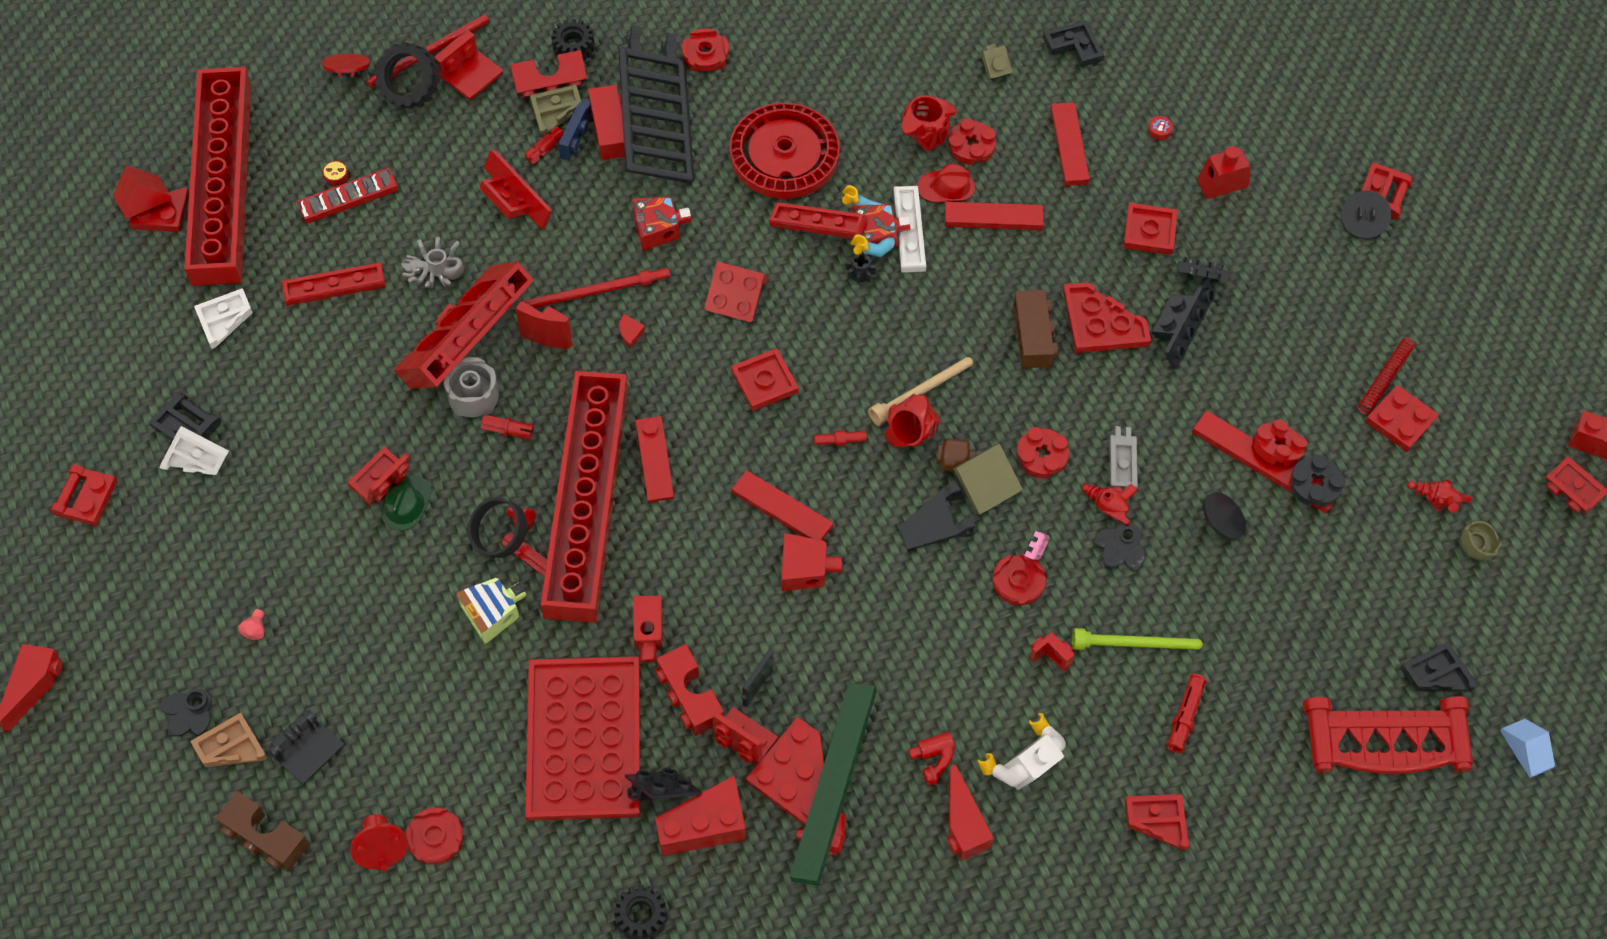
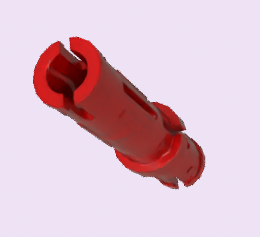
M1191 674L1179 712L1177 717L1173 718L1171 724L1173 728L1166 745L1171 752L1183 753L1187 737L1193 731V719L1207 682L1206 678L1202 675Z

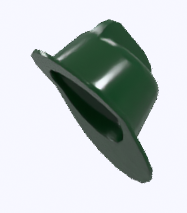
M408 475L400 484L394 483L385 495L381 510L382 519L389 528L404 531L418 524L431 496V487L426 479L420 476Z

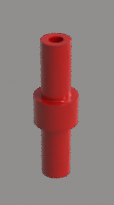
M845 430L834 431V434L814 435L815 445L835 444V446H846V443L867 441L866 431L845 433Z

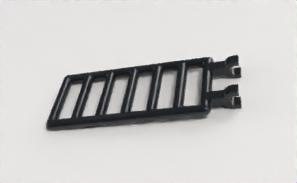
M631 25L630 34L625 36L628 48L621 47L619 49L626 171L692 183L694 181L686 63L683 59L676 58V34L667 32L666 42H661V50L663 51V55L640 50L641 27ZM628 58L677 67V76L629 67ZM630 77L678 86L679 95L630 86ZM631 96L677 104L680 107V114L631 105ZM632 115L681 124V133L632 124ZM633 134L682 143L683 153L634 144ZM634 154L684 163V173L635 164Z

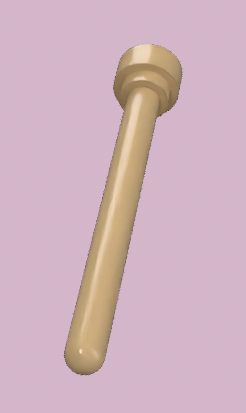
M966 357L887 404L877 403L870 407L868 413L871 420L877 426L884 424L888 421V410L893 404L898 405L912 394L919 395L930 391L972 366V358Z

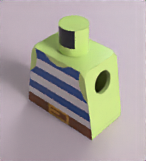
M498 578L456 593L461 608L484 644L488 643L518 619L519 614L515 603L527 596L519 582L505 589Z

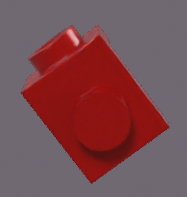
M1052 632L1045 638L1040 636L1031 645L1030 660L1032 662H1035L1045 653L1063 672L1072 665L1075 654L1071 646L1065 641L1061 642Z

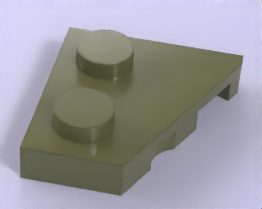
M576 84L530 95L541 137L549 134L554 127H558L572 117L577 105L581 102Z

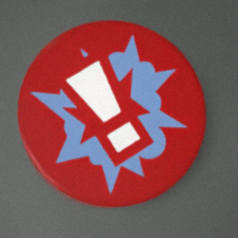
M1156 116L1149 122L1148 133L1156 140H1165L1170 137L1173 124L1164 116Z

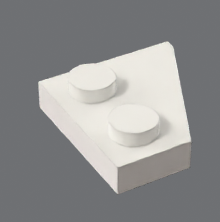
M243 288L194 306L211 349L218 346L252 314Z
M181 426L159 468L168 470L170 466L183 468V472L194 473L199 471L203 474L216 475L229 451Z

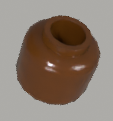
M947 438L943 444L939 443L936 464H940L942 471L955 473L953 468L974 457L975 451L970 450V444L966 440Z

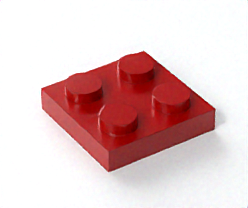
M1129 203L1123 248L1172 255L1178 210Z
M778 348L731 366V372L752 411L799 393V387Z
M1396 385L1371 412L1365 422L1408 452L1437 420L1439 414L1399 385Z

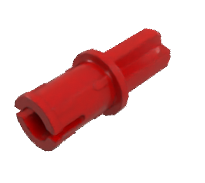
M484 415L481 421V429L504 434L506 438L514 436L531 440L533 434L522 430L533 432L534 424L513 421L511 417L504 419Z

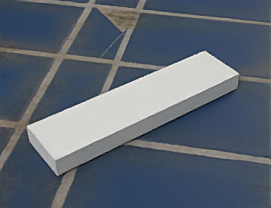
M918 186L894 187L896 218L909 216L911 230L897 232L901 273L926 272Z

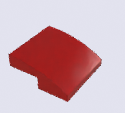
M523 301L515 308L521 336L535 343L554 348L570 349L573 346L569 318L549 306L541 313Z

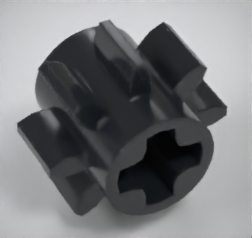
M863 252L860 255L851 254V261H846L847 278H852L857 284L865 281L870 282V274H876L874 257H869Z

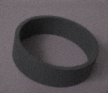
M498 497L490 498L480 503L473 511L468 524V536L473 547L480 553L494 558H504L517 551L527 533V519L523 510L517 504ZM498 504H508L513 509L517 520L514 537L503 549L496 552H488L484 549L479 539L480 522L490 508Z

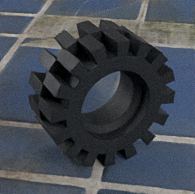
M571 19V23H568V20H563L564 25L558 23L557 28L554 27L553 33H551L555 56L581 50L583 62L586 61V56L590 58L595 50L593 30L589 24H584L583 20L580 19L578 23H576V19ZM571 38L582 40L577 44L565 43L566 40Z
M638 885V889H634L633 886L629 887V892L623 891L620 894L621 899L617 898L615 903L614 915L620 933L623 932L624 937L627 939L630 937L633 939H648L649 937L655 939L658 937L657 933L659 931L662 933L664 924L667 923L666 902L658 890L656 892L653 891V887L648 886L647 889L643 885ZM637 904H646L652 910L651 918L645 923L638 924L630 918V911Z

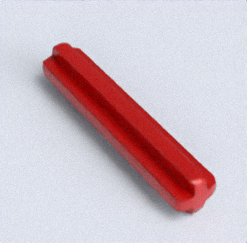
M510 532L504 536L502 540L504 547L510 543L514 534ZM523 541L519 549L513 554L545 577L547 559ZM555 571V576L561 579L563 576Z

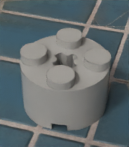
M475 357L463 358L444 379L448 402L456 415L479 417L489 415L494 411V407L499 399V389L494 369L487 365L484 360Z

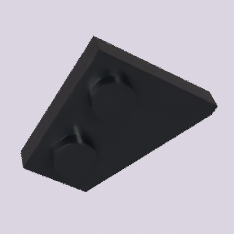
M1188 257L1184 258V262L1178 261L1176 271L1228 282L1230 272L1223 270L1224 265L1209 262L1207 267L1198 265L1199 260Z

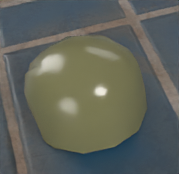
M1484 521L1469 523L1463 529L1460 536L1461 547L1469 557L1475 560L1484 561L1498 555L1497 551L1502 545L1498 540L1497 532L1490 524Z

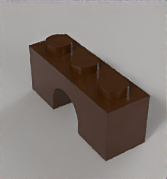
M237 791L215 818L221 826L219 831L230 840L236 837L242 841L241 846L252 855H256L258 852L266 857L264 862L273 869L278 870L281 867L289 872L310 845L305 835L284 821H281L277 828L270 833H258V824L265 817V814L258 804Z

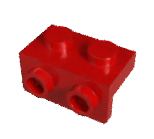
M1568 456L1551 473L1545 476V481L1548 482L1546 487L1556 496L1562 494L1568 500L1566 504L1576 513L1581 511L1587 515L1607 495V489Z

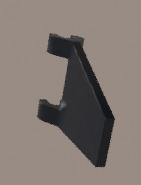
M960 481L952 482L942 488L899 526L907 551L958 536L968 537L976 534L972 517L965 518L954 524L946 500L955 501L963 498Z

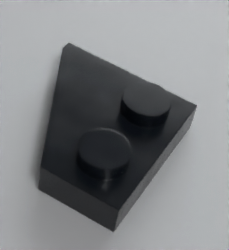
M1449 642L1404 663L1400 668L1415 691H1473L1478 686Z

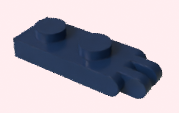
M587 98L582 99L577 105L559 142L560 158L570 160L573 152L576 153L578 151L581 135L586 134L588 130L591 102Z

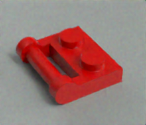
M1372 162L1362 191H1374L1386 198L1391 181L1395 182L1398 186L1389 205L1391 208V219H1398L1401 214L1400 206L1407 188L1411 186L1413 179L1408 174Z
M73 464L68 471L70 476L57 502L52 504L50 512L61 518L97 526L118 481L115 476L87 470ZM79 480H84L85 483L73 508H68L67 505Z

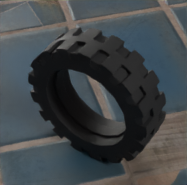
M403 42L400 45H392L391 49H386L382 53V58H379L377 61L378 68L375 69V76H377L375 84L380 89V95L385 97L387 102L399 107L412 109L423 106L424 102H429L433 98V93H436L438 87H436L437 83H440V76L438 75L440 68L435 63L436 58L429 54L427 49ZM413 56L421 63L423 70L422 82L413 94L401 95L393 85V69L402 58Z

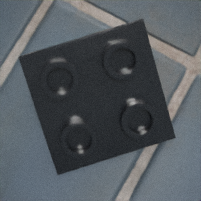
M305 710L265 750L304 785L344 746V743L322 725L311 710Z
M663 768L658 772L639 770L636 774H625V778L632 783L631 787L627 790V795L629 799L634 801L702 795L701 790L672 768Z

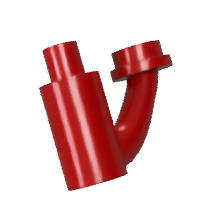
M947 731L918 741L917 747L908 749L911 760L921 757L924 761L941 755L934 768L932 765H928L926 769L922 770L924 780L928 786L931 784L933 786L938 785L937 778L941 776L951 763L955 745L950 732Z

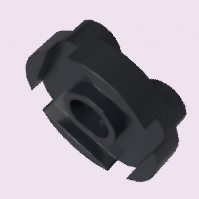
M1315 455L1314 457L1305 458L1296 464L1291 474L1290 488L1293 495L1303 504L1327 507L1338 500L1345 484V478L1340 469L1324 455ZM1313 478L1320 479L1323 486L1319 484L1313 485L1311 483Z

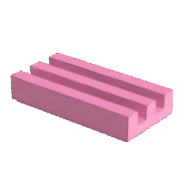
M1035 531L1034 536L1038 540L1037 542H1030L1029 546L1034 549L1033 551H1026L1024 556L1033 560H1039L1050 537L1042 532Z

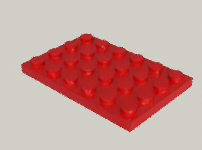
M639 656L529 660L526 821L640 817V801L628 798L627 790L631 787L632 783L625 778V774H636L640 770Z

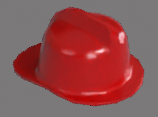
M948 164L942 167L941 170L928 172L919 179L917 184L919 195L929 202L965 201L975 192V183L970 177V172L958 164Z

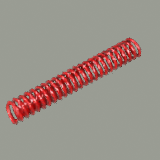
M1403 338L1398 344V347H1396V350H1394L1358 404V409L1361 413L1369 415L1374 409V406H1376V403H1378V400H1380V397H1382L1416 346L1413 339Z

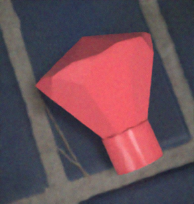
M259 609L254 610L252 616L242 621L238 626L240 634L251 640L263 638L265 632L262 622L264 612Z

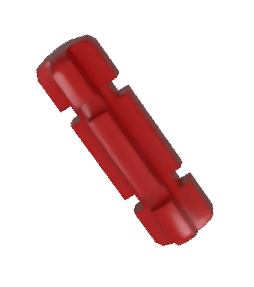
M554 127L550 131V135L546 134L533 145L534 148L531 147L525 152L526 160L531 164L536 163L540 159L539 156L543 157L556 146L555 142H560L564 131L559 127Z

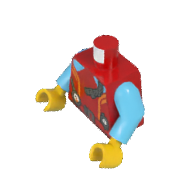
M851 185L846 186L842 191L845 194L842 198L843 204L850 205L853 202L852 213L866 214L868 219L862 234L855 235L850 242L851 245H855L853 249L855 254L860 255L863 252L868 256L882 257L892 248L898 246L897 232L911 230L909 216L894 218L891 205L881 204L858 195L857 189Z

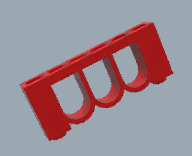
M519 262L489 266L476 280L475 285L460 298L458 305L441 318L436 325V329L426 335L417 344L413 352H410L393 371L410 389L437 387L530 286L534 279Z

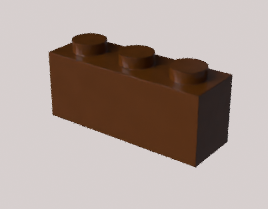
M1045 290L1015 291L1013 310L1021 369L1051 367L1053 357H1057L1058 353L1057 343L1052 342V336H1054L1055 331L1054 321L1049 320V314H1051L1052 310L1051 300L1046 299Z

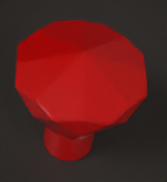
M509 507L506 514L513 519L516 527V515L513 509ZM524 508L522 510L527 519L528 531L535 523L536 513L533 509Z

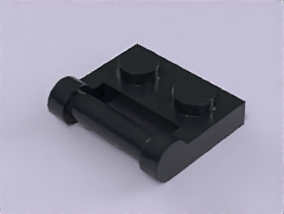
M179 392L149 421L151 428L173 441L181 426L205 438L211 431H215L220 426L221 418L215 414L210 415L189 401L188 396ZM184 409L203 423L199 426L177 410Z

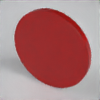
M338 54L327 57L322 61V67L325 70L338 73L340 78L344 73H351V78H353L357 71L364 70L370 66V59L360 54Z

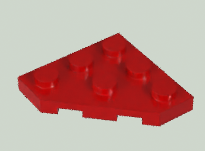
M1088 282L1063 285V295L1075 353L1150 346L1151 338L1146 319L1140 315H1133L1125 309L1126 306L1110 296L1105 297L1096 291L1095 286Z
M797 717L746 778L748 785L804 826L824 766L820 733Z

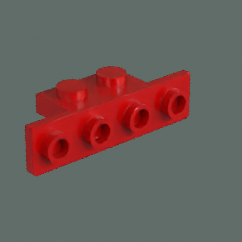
M495 149L490 150L484 168L493 178L482 180L480 189L508 219L528 214L541 229H546L552 213L551 208Z

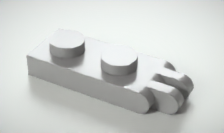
M1115 426L1114 435H1110L1109 438L1110 488L1120 487L1122 491L1130 484L1134 485L1136 489L1138 487L1137 437L1131 436V427H1125V436L1121 435V426Z

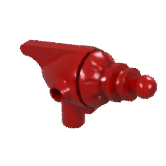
M1449 480L1434 481L1430 485H1427L1426 481L1421 484V481L1417 484L1414 481L1407 483L1408 489H1415V493L1419 492L1421 497L1425 495L1427 501L1436 510L1448 508L1450 512L1454 513L1458 511L1459 505L1462 502L1471 503L1472 501L1471 496L1459 493L1452 487V482Z
M1089 484L1082 486V491L1087 493V496L1092 501H1095L1096 507L1100 511L1126 526L1130 525L1129 519L1126 518V514L1129 511L1126 501L1138 492L1134 485L1130 484L1123 491L1120 487L1101 489L1099 486H1090Z

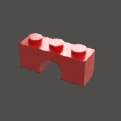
M581 50L557 55L558 71L552 76L541 75L536 69L534 60L511 64L510 69L516 95L522 94V98H526L536 94L538 90L545 89L546 92L559 89V86L567 84L568 86L575 84L577 87L582 86V81H586L587 75Z
M685 644L656 658L658 669L655 670V674L661 685L666 683L669 689L667 695L673 707L678 706L681 710L680 719L685 729L691 728L695 737L712 729L713 715L718 712L724 716V711L712 689L701 694H693L685 688L689 682L699 677V667L687 645Z

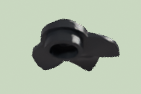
M1130 523L1128 526L1121 524L1117 529L1106 528L1096 536L1094 543L1105 548L1103 551V563L1106 569L1116 567L1125 561L1130 569L1137 571L1143 563L1145 552L1140 544L1141 531L1135 524ZM1126 531H1130L1133 534V537L1131 539H1125L1123 537V533Z
M192 689L187 694L174 693L164 699L158 706V709L163 713L171 715L168 724V735L182 736L190 730L196 735H201L210 724L208 710L211 707L212 700L208 692L203 689ZM196 701H202V703L199 706L194 707V703Z

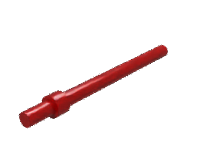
M484 14L428 45L425 49L429 51V54H434L451 44L467 30L472 33L490 22L489 18ZM409 56L396 63L392 79L397 77L396 74L418 63V59ZM375 75L366 80L370 88L376 86L375 80H377V76Z
M669 268L651 272L644 270L638 272V275L528 299L523 302L533 308H538L639 284L646 286L652 284V281L670 278Z

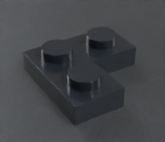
M1087 20L1043 32L1042 38L1051 55L1073 49L1081 67L1102 62L1104 59V53Z

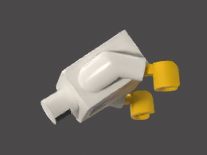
M1039 713L1040 720L1034 723L1029 720V723L1036 735L1042 736L1004 766L1001 764L997 765L991 753L985 754L986 761H977L984 775L993 774L997 779L1019 790L1064 758L1062 751L1066 747V742L1049 725L1044 715Z

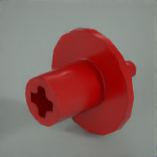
M373 814L366 817L362 822V830L351 841L350 853L353 861L361 867L387 871L389 866L394 865L403 858L409 843L406 833L400 827L389 824L387 818L383 815Z

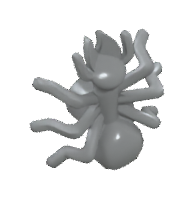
M436 237L435 249L430 250L428 253H426L421 239L417 240L425 261H421L415 256L407 255V259H403L405 263H402V268L408 272H404L402 275L403 277H409L408 282L410 283L414 281L417 285H420L430 272V279L425 284L427 288L434 287L435 276L446 287L451 285L448 279L454 280L460 277L464 271L462 260L454 257L455 250L460 245V242L456 241L450 248L449 256L446 257V253L440 249V237ZM416 274H421L419 279L415 277Z

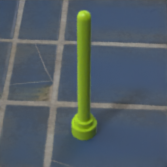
M1073 628L1072 631L1073 650H1085V648H1090V645L1199 650L1203 646L1200 639L1091 634L1085 628Z

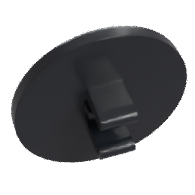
M1365 190L1352 194L1345 201L1341 210V221L1344 228L1351 235L1361 239L1379 236L1386 230L1391 220L1389 203L1382 195L1374 191Z
M1213 492L1204 499L1203 512L1205 518L1218 535L1228 540H1237L1245 534V517L1239 506L1230 497L1223 493Z

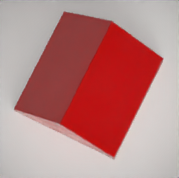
M127 165L113 194L125 219L172 200L171 195L159 176Z

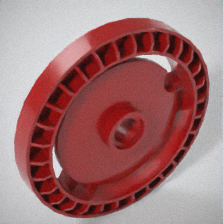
M775 103L755 109L740 120L730 140V160L735 174L748 188L767 197L792 199L811 194L823 187L831 179L839 162L840 145L834 127L822 114L800 104ZM750 136H751V139H750V141H749V147H748L749 157H750V160H751L752 164L755 166V168H756L758 171H756V170L748 163V161L746 160V158H745V156H744V153H743V148H744V146H745V143H746V141L749 139ZM818 161H822L821 164L815 170L810 172L816 166ZM784 176H791L793 179H783V178H784Z

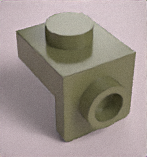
M996 44L983 47V52L977 55L978 59L983 60L988 80L1013 73L1005 45L997 47Z

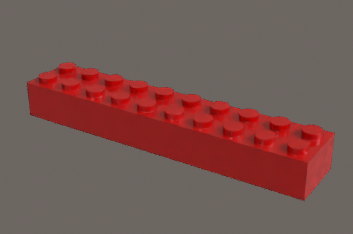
M246 67L197 69L185 254V272L191 286L242 283L252 89Z
M575 371L541 599L543 619L593 623L598 621L628 397L626 374ZM555 571L558 572V573H559L561 576H563V577H562L561 579H559L558 577H556V576H555Z

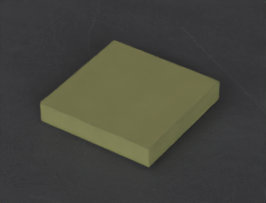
M995 444L953 468L977 515L984 513L1023 490L1000 444Z

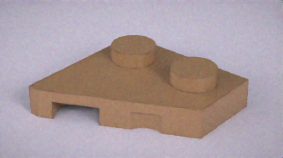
M241 713L190 741L205 767L258 762L268 759Z

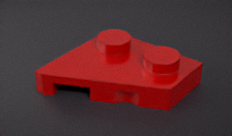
M188 188L169 192L172 200L132 216L129 222L131 229L180 232L189 199Z
M1182 794L1128 796L1125 798L1128 828L1181 850H1188L1189 842Z

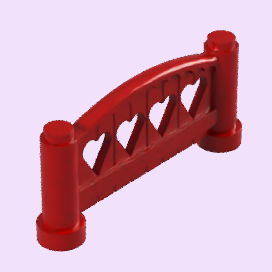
M1459 696L1444 698L1439 702L1441 711H1332L1329 698L1313 697L1303 701V711L1308 716L1313 767L1316 768L1317 773L1331 772L1334 765L1379 774L1416 773L1445 765H1452L1455 772L1471 771L1473 757L1466 713L1469 712L1468 699ZM1346 730L1360 745L1361 751L1359 753H1354L1351 750L1348 753H1342L1339 750L1338 745ZM1374 730L1388 746V752L1382 753L1378 750L1375 753H1371L1366 749V744ZM1401 730L1404 731L1415 745L1416 752L1410 753L1405 750L1399 753L1395 751L1394 743ZM1429 730L1443 745V752L1439 753L1433 750L1427 753L1422 750L1421 744Z

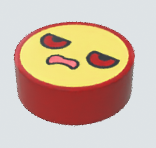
M331 161L324 166L323 176L328 184L337 186L343 184L348 179V170L343 162Z

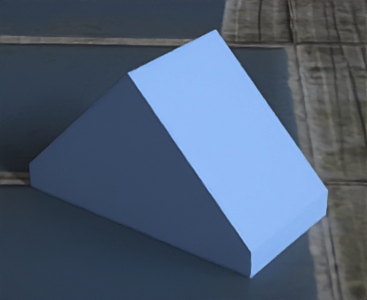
M1527 719L1520 720L1500 730L1529 778L1555 767L1548 731Z

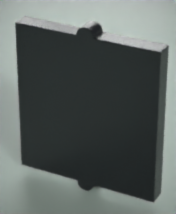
M768 649L742 686L741 698L743 699V705L748 707L773 671L775 658H773V651Z

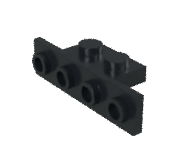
M1203 277L1194 296L1172 294L1152 331L1155 338L1171 339L1164 353L1172 368H1178L1181 360L1185 357L1191 341L1195 338L1197 329L1204 320L1210 304L1215 299V291L1207 277Z

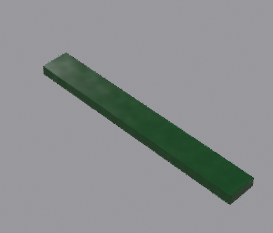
M855 683L848 684L790 873L791 882L816 886L820 884L877 690L875 686Z

